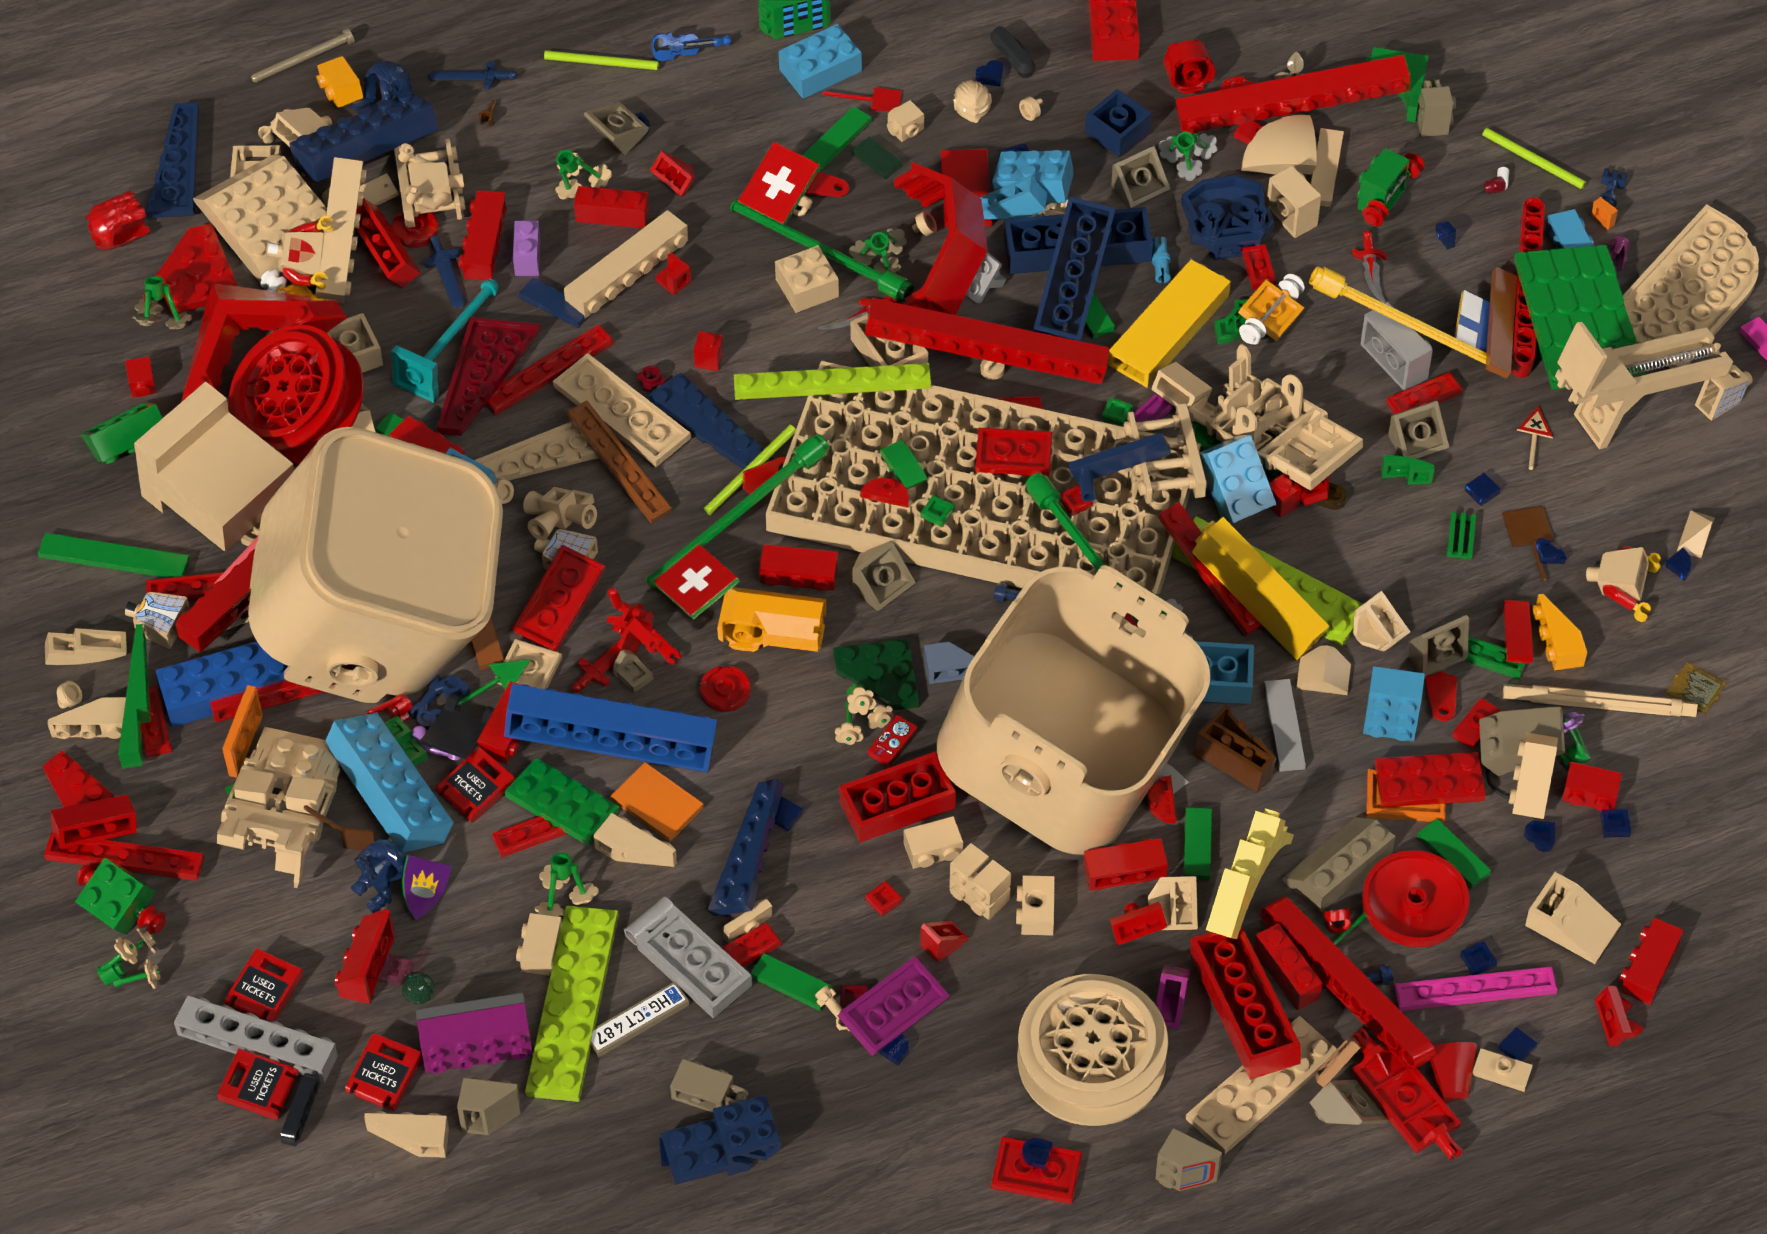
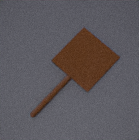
M1544 507L1502 512L1512 546L1532 545L1542 579L1546 582L1548 578L1537 544L1553 542L1554 538Z

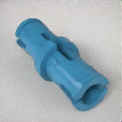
M1155 237L1152 240L1154 253L1152 264L1155 266V280L1158 283H1162L1161 276L1163 275L1164 283L1171 279L1169 272L1171 259L1167 253V239L1161 237V244L1159 245L1158 237Z

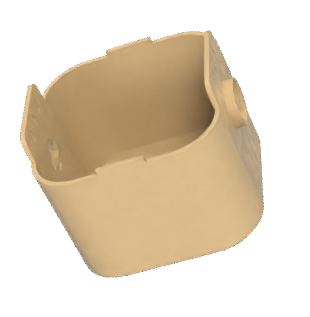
M343 427L325 434L266 504L261 517L258 542L255 545L250 581L249 623L255 639L263 650L275 660L288 665L284 671V678L295 684L363 703H377L386 694L399 695L404 693L405 695H410L424 689L485 627L491 617L503 518L502 502L495 485L481 469L468 461L366 429ZM342 664L359 665L354 670L342 668Z
M1102 565L1095 576L1084 570L1072 567H1055L1036 574L1026 583L1016 599L1008 607L966 670L937 739L938 759L944 772L958 787L1057 850L1083 855L1084 851L1096 847H1108L1120 835L1150 787H1152L1170 760L1208 691L1210 669L1206 656L1200 646L1184 633L1189 623L1188 617L1182 611L1110 566ZM1162 610L1167 613V616L1161 613ZM1126 613L1133 615L1139 620L1137 623L1138 627L1124 619Z

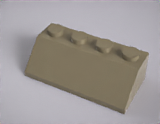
M1355 817L1286 874L1282 881L1320 914L1368 874L1380 860L1393 852L1395 835L1375 819Z

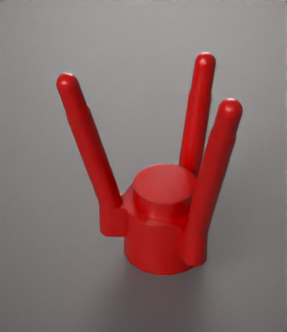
M402 693L370 709L363 715L376 712L381 713L387 710L392 718L398 716L405 722L410 719L408 712L413 707L408 697Z

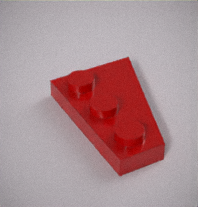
M63 750L43 765V770L63 808L114 797L107 788Z

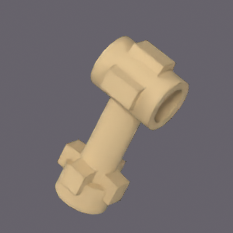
M828 986L823 987L815 995L818 999L816 1002L820 1007L826 1005L837 1018L836 1027L840 1031H850L837 1016L843 1010L834 999L837 993Z

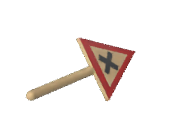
M1539 406L1517 429V431L1532 434L1529 470L1534 468L1537 435L1553 439Z

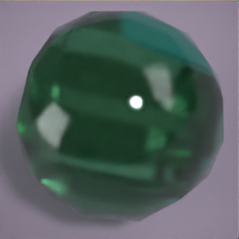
M422 971L408 974L401 986L404 998L407 1002L414 1005H421L430 1001L435 990L432 978L429 974Z

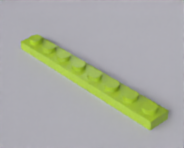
M929 363L734 374L735 400L931 389Z

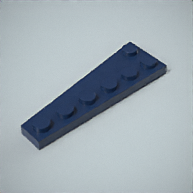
M198 103L174 104L168 127L169 131L164 141V151L159 160L160 166L158 171H156L154 188L151 190L146 208L147 218L194 216L195 202L193 198L195 197L199 123Z
M681 372L645 397L686 430L695 434L699 441L702 443L707 442L715 448L716 452L730 459L731 462L743 470L764 450ZM771 456L766 462L771 461L774 458Z
M778 779L758 782L755 788L754 795L747 808L746 815L708 907V911L713 916L753 910L759 884L756 882L758 873L763 871L764 863L761 861L763 852H767L769 843L766 841L767 835L773 831L775 816L784 787Z

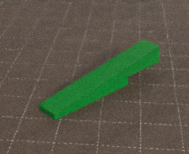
M136 624L118 752L122 768L143 766L141 723L151 722L147 643L143 624Z

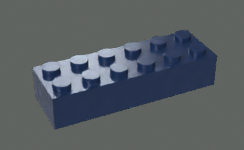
M406 91L398 94V97L391 100L379 102L377 106L358 111V114L351 117L341 118L337 123L330 126H322L316 132L309 135H301L297 140L290 142L289 145L295 168L316 182L332 176L334 157L365 162L404 143H409L438 130L433 105L411 91Z
M1069 196L1033 332L1081 341L1116 208Z
M1146 207L1116 209L1101 266L1152 262L1153 241ZM1064 214L1005 219L1004 240L1010 274L1049 271Z

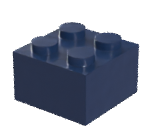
M1116 89L1086 114L1085 133L1120 157L1151 132L1152 113Z

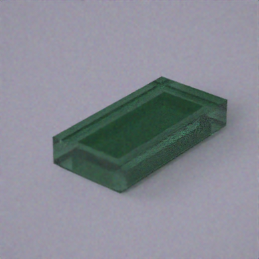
M870 136L853 148V155L884 179H887L902 167L901 160Z

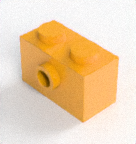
M343 56L317 65L319 75L316 76L321 89L325 88L329 101L333 100L338 108L363 99L360 81Z

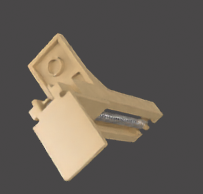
M1577 322L1557 362L1562 369H1558L1555 377L1559 381L1557 384L1559 388L1573 389L1568 401L1570 403L1574 402L1575 405L1579 404L1574 415L1598 449H1603L1609 445L1623 415L1644 395L1725 376L1733 361L1726 352H1719L1720 343H1712L1715 337L1707 327L1612 349L1608 347L1602 349L1584 323ZM1705 349L1708 355L1713 358L1634 378L1632 376L1634 373L1649 371V369L1653 370V362H1655L1656 368L1667 367L1669 365L1668 358L1671 361L1669 366L1673 364L1672 357L1676 363L1675 357L1677 356L1679 363L1680 355L1682 362L1700 359L1701 357L1704 358L1706 356ZM1630 367H1633L1634 373H1631Z

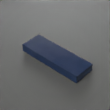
M532 278L519 292L520 299L577 328L586 320L581 312L565 300L564 293L535 278Z

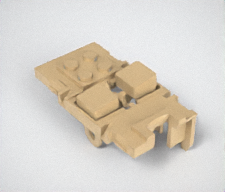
M1240 344L1237 349V361L1229 366V383L1224 384L1223 393L1227 395V398L1224 399L1222 395L1218 396V405L1215 407L1208 403L1207 396H1204L1188 409L1190 420L1207 427L1210 436L1216 433V439L1222 443L1239 435H1251L1262 465L1266 463L1268 470L1273 468L1289 475L1290 479L1309 490L1316 487L1363 448L1362 438L1329 420L1328 413L1303 398L1302 383L1295 375H1286L1282 380V386L1269 378L1261 381L1251 375V354L1243 344ZM1290 383L1295 387L1294 393L1290 391ZM1267 430L1277 437L1272 440L1273 437L1265 433V431Z
M264 727L256 750H253L250 759H245L244 765L238 774L226 801L225 808L222 811L221 825L217 832V844L244 850L247 839L250 846L254 842L262 844L264 849L267 846L275 847V870L294 874V888L298 887L303 875L304 857L310 842L315 843V841H319L323 828V821L304 810V806L308 805L326 817L337 789L340 764L326 745L325 740ZM274 787L282 789L279 795L272 794ZM323 798H325L326 800H325L324 805H323V807H322V801H323Z

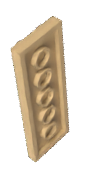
M588 353L553 381V387L576 405L587 400L615 436L655 467L659 466L691 439L689 431Z
M1298 1016L1290 1023L1301 1044V1064L1251 1080L1242 1065L1186 1114V1120L1224 1155L1314 1077L1317 1070L1337 1050L1335 1046L1301 1016Z

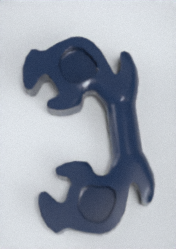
M437 675L432 680L429 690L421 701L411 708V717L415 718L417 715L418 726H423L428 730L442 711L438 708L428 711L430 704L436 696L444 692L446 699L451 693L462 694V698L470 693L469 684L464 683L457 675L447 676L443 680H441L440 675Z

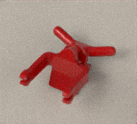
M614 587L609 588L608 595L613 607L623 613L622 616H608L606 622L613 625L612 630L622 635L617 647L636 654L642 642L648 651L656 653L658 650L668 663L676 665L677 662L672 659V656L675 655L676 658L681 659L682 655L652 627L653 613L644 610L643 605L640 603L630 605L622 601L618 590Z

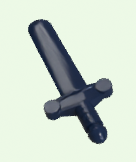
M489 61L485 71H432L428 74V78L432 80H484V88L488 90L492 88L496 80L516 79L517 73L515 71H496L495 63Z
M433 235L430 238L434 254L424 259V265L426 268L437 265L453 307L460 308L464 305L465 299L450 261L460 256L459 251L456 248L443 250L439 237Z

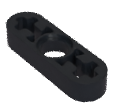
M304 1073L281 1132L282 1144L297 1146L318 1093L320 1076Z

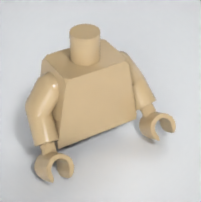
M310 108L285 109L276 114V118L270 122L271 125L269 127H260L258 134L265 144H270L274 140V132L290 147L289 143L297 140L299 136L316 132L322 126L332 125V120L329 116H318Z
M407 143L402 144L400 147L399 160L401 162L410 161L408 168L411 185L407 186L404 195L407 196L406 201L409 204H414L415 212L426 209L436 210L442 205L450 203L452 201L450 189L464 187L462 173L448 175L446 163H436L426 160L418 154L413 155L414 149Z

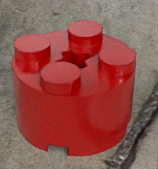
M1187 40L1180 43H1172L1168 46V52L1165 54L1163 65L1173 88L1178 89L1183 94H1192L1203 90V85L1208 81L1212 82L1215 76V67L1207 48L1201 40Z

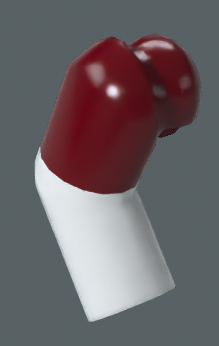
M1500 167L1497 171V177L1484 183L1485 192L1491 194L1506 190L1509 181V169Z

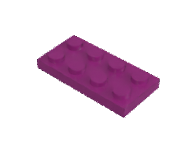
M914 956L840 1011L837 1016L870 1055L874 1056L947 1001L950 995L918 958Z

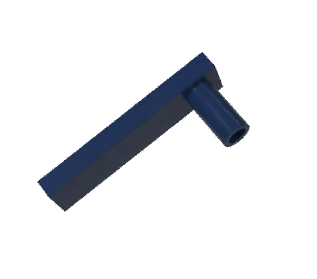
M1158 433L1068 462L1069 471L1080 486L1081 499L1089 502L1096 498L1095 478L1170 455L1171 449L1164 435Z

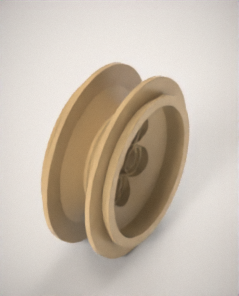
M1082 974L1067 977L1042 990L1031 1001L1023 1014L1018 1034L1017 1060L1019 1074L1025 1089L1032 1099L1051 1115L1070 1123L1086 1126H1102L1117 1123L1137 1114L1157 1094L1166 1069L1168 1034L1164 1019L1157 1006L1144 992L1134 985L1112 976L1100 974ZM1099 1020H1107L1108 1023H1100ZM1073 1022H1079V1023H1081L1082 1025L1075 1026V1025H1073V1024H1071V1023H1073ZM1117 1039H1122V1040H1124L1125 1042H1123V1043H1118V1042H1115V1040H1117ZM1061 1044H1069L1071 1046L1066 1048L1062 1047ZM1111 1061L1115 1064L1107 1065L1104 1062ZM1083 1063V1064H1086V1065H1088V1066H1086V1067H1079V1066H1077V1064Z

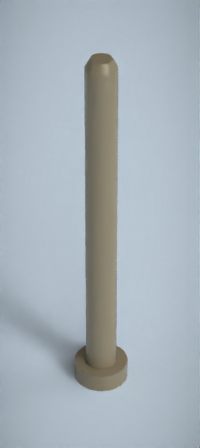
M346 28L342 30L343 34L252 74L251 79L257 83L346 42L348 45L355 43L354 37L350 29Z

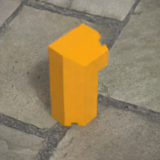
M732 587L724 595L717 627L718 639L724 642V638L728 640L729 647L732 649L750 652L757 651L759 645L762 644L763 647L769 645L818 652L822 645L825 624L823 623L824 617H826V599Z

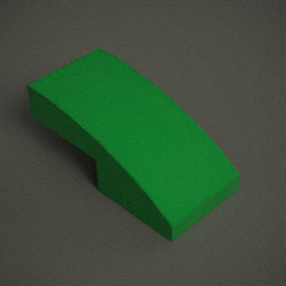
M902 440L879 451L890 472L895 473L898 481L907 490L928 479L920 464Z
M1383 455L1381 465L1382 478L1406 477L1408 485L1432 484L1435 470L1433 464L1411 457Z
M398 716L385 723L414 766L428 759L427 751L413 738L411 730Z

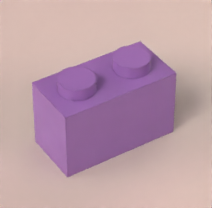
M515 221L513 247L515 276H539L541 239L539 221Z

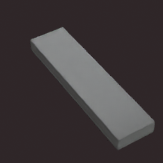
M1290 679L1265 681L1264 688L1279 772L1305 770L1306 764Z

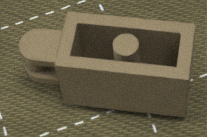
M682 1059L670 1085L671 1099L712 1113L714 1108L746 1100L749 1094L745 1089L735 1086L733 1084V1076L725 1070H714L694 1060L687 1061Z

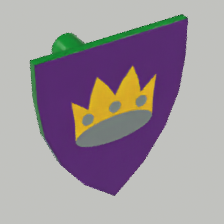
M407 855L402 878L403 896L414 920L428 913L439 901L446 888L452 866Z

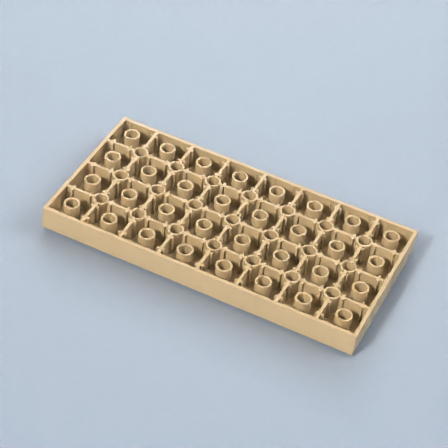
M821 361L818 370L852 367ZM931 385V389L810 395L807 398L783 467L793 460L792 457L795 456L793 450L810 436L814 437L816 434H819L827 442L830 449L826 452L827 455L809 470L805 467L799 468L774 489L766 511V531L862 553L892 541L901 558L906 563L999 584L1006 583L1008 586L1021 589L1036 574L1055 567L1077 568L1095 576L1097 573L1096 569L1052 511L1040 509L1027 492L1026 481L1031 477L1030 475L975 472L978 428L1053 432L1050 477L1048 478L1059 493L1079 485L1069 471L1068 462L1127 444L1131 441L1130 436H1125L1124 427L934 385ZM1138 432L1140 439L1155 435L1149 432ZM902 440L910 449L928 478L925 482L907 490L909 494L908 508L860 497V491L864 485L873 479L883 477L898 481L895 473L890 472L879 451ZM1197 443L1198 451L1200 452L1201 444ZM1178 447L1170 448V455L1151 461L1182 457L1184 452L1183 449ZM1132 466L1095 478L1096 498L1093 500V507L1071 517L1059 501L1060 506L1106 566L1114 568L1153 594L1161 593L1176 542L1160 522L1158 515L1178 502L1186 509L1191 489L1183 487L1153 491L1151 503L1146 504L1144 495L1140 496L1138 490L1140 477L1139 475L1135 476ZM1179 467L1149 471L1148 474L1150 482L1187 477L1189 472L1188 469ZM932 495L955 505V510L943 527L921 518V511Z

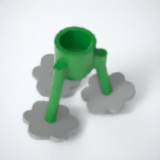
M1182 132L1177 137L1170 136L1158 144V148L1161 151L1160 157L1166 158L1170 163H1175L1178 158L1183 157V155L1185 156V162L1178 163L1176 167L1179 171L1178 176L1180 178L1185 177L1187 181H1193L1196 176L1202 174V162L1200 160L1193 161L1190 158V153L1194 151L1197 157L1201 156L1202 159L1208 160L1211 158L1212 153H1216L1218 150L1216 146L1217 138L1214 135L1208 136L1205 133L1201 134L1200 138H1198L1197 133L1192 135L1189 132Z

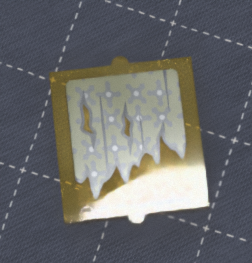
M1686 663L1680 673L1674 676V681L1667 690L1666 695L1674 699H1682V701L1697 702V711L1706 715L1713 703L1718 702V696L1726 683Z

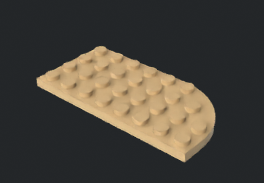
M1706 204L1623 295L1624 305L1636 337V344L1706 327L1714 336L1747 300L1757 281L1759 257L1756 247L1747 238V232L1738 223ZM1668 358V364L1670 365L1671 361L1670 358ZM1686 360V362H1679L1678 364L1675 363V365L1672 364L1671 366L1668 365V367L1672 369L1688 365L1692 360Z

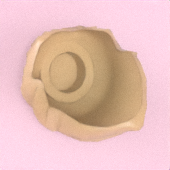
M973 80L962 82V84L956 87L953 99L955 110L961 117L978 123L990 110L992 98L988 88L980 82Z

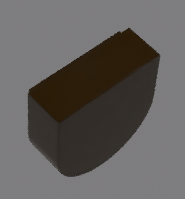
M1329 482L1328 498L1319 501L1318 505L1331 510L1341 509L1346 504L1347 492L1343 487Z

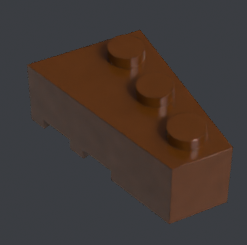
M1225 704L1198 733L1193 753L1258 792L1272 777L1276 757L1257 736L1253 737L1245 729L1246 724L1242 720L1238 721L1232 715L1231 708Z

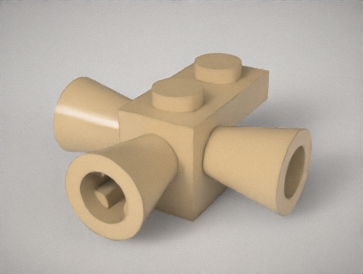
M553 487L544 496L531 491L524 499L523 508L527 515H539L528 522V529L536 539L541 541L548 538L554 527L566 529L574 522L585 529H590L595 524L597 518L596 507L592 505L594 503L593 494Z

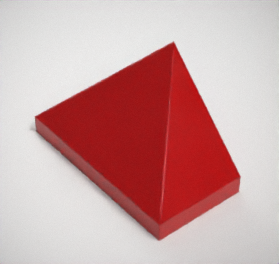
M664 151L660 152L650 169L653 174L681 197H684L695 178L693 166Z

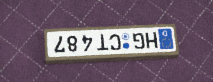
M673 982L595 1027L591 1039V1049L599 1058L689 1006V1000L676 982Z

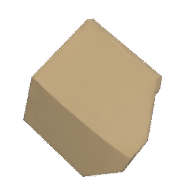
M1382 591L1355 610L1353 634L1363 646L1384 652L1410 633V630Z
M1328 645L1319 646L1300 658L1296 689L1347 695L1351 664L1336 648Z
M1196 876L1160 877L1148 896V905L1156 902L1161 904L1168 927L1162 930H1197Z

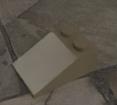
M1467 615L1427 633L1416 636L1408 642V657L1418 673H1425V676L1432 675L1466 660L1468 655L1469 617Z
M1560 706L1501 711L1479 719L1481 763L1497 776L1515 770V765H1521L1522 757L1517 756L1520 740L1525 741L1526 733L1558 738L1556 756L1565 753L1563 712Z

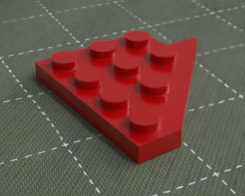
M212 223L189 228L156 274V276L164 279V284L170 285V293L178 313L206 306L212 283L238 287ZM144 291V293H143L144 302H145V291ZM164 294V295H163V298H165L166 303H167V305H168V308H169V310H170V313H171V315H172V314H173V313H172V310H171V308H170V305H169V303H168V300H167V298H166V295Z

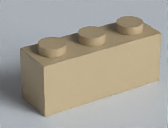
M1526 733L1525 741L1520 740L1517 756H1521L1522 760L1521 765H1515L1513 780L1518 782L1516 789L1511 788L1509 804H1513L1512 814L1544 819L1558 738Z

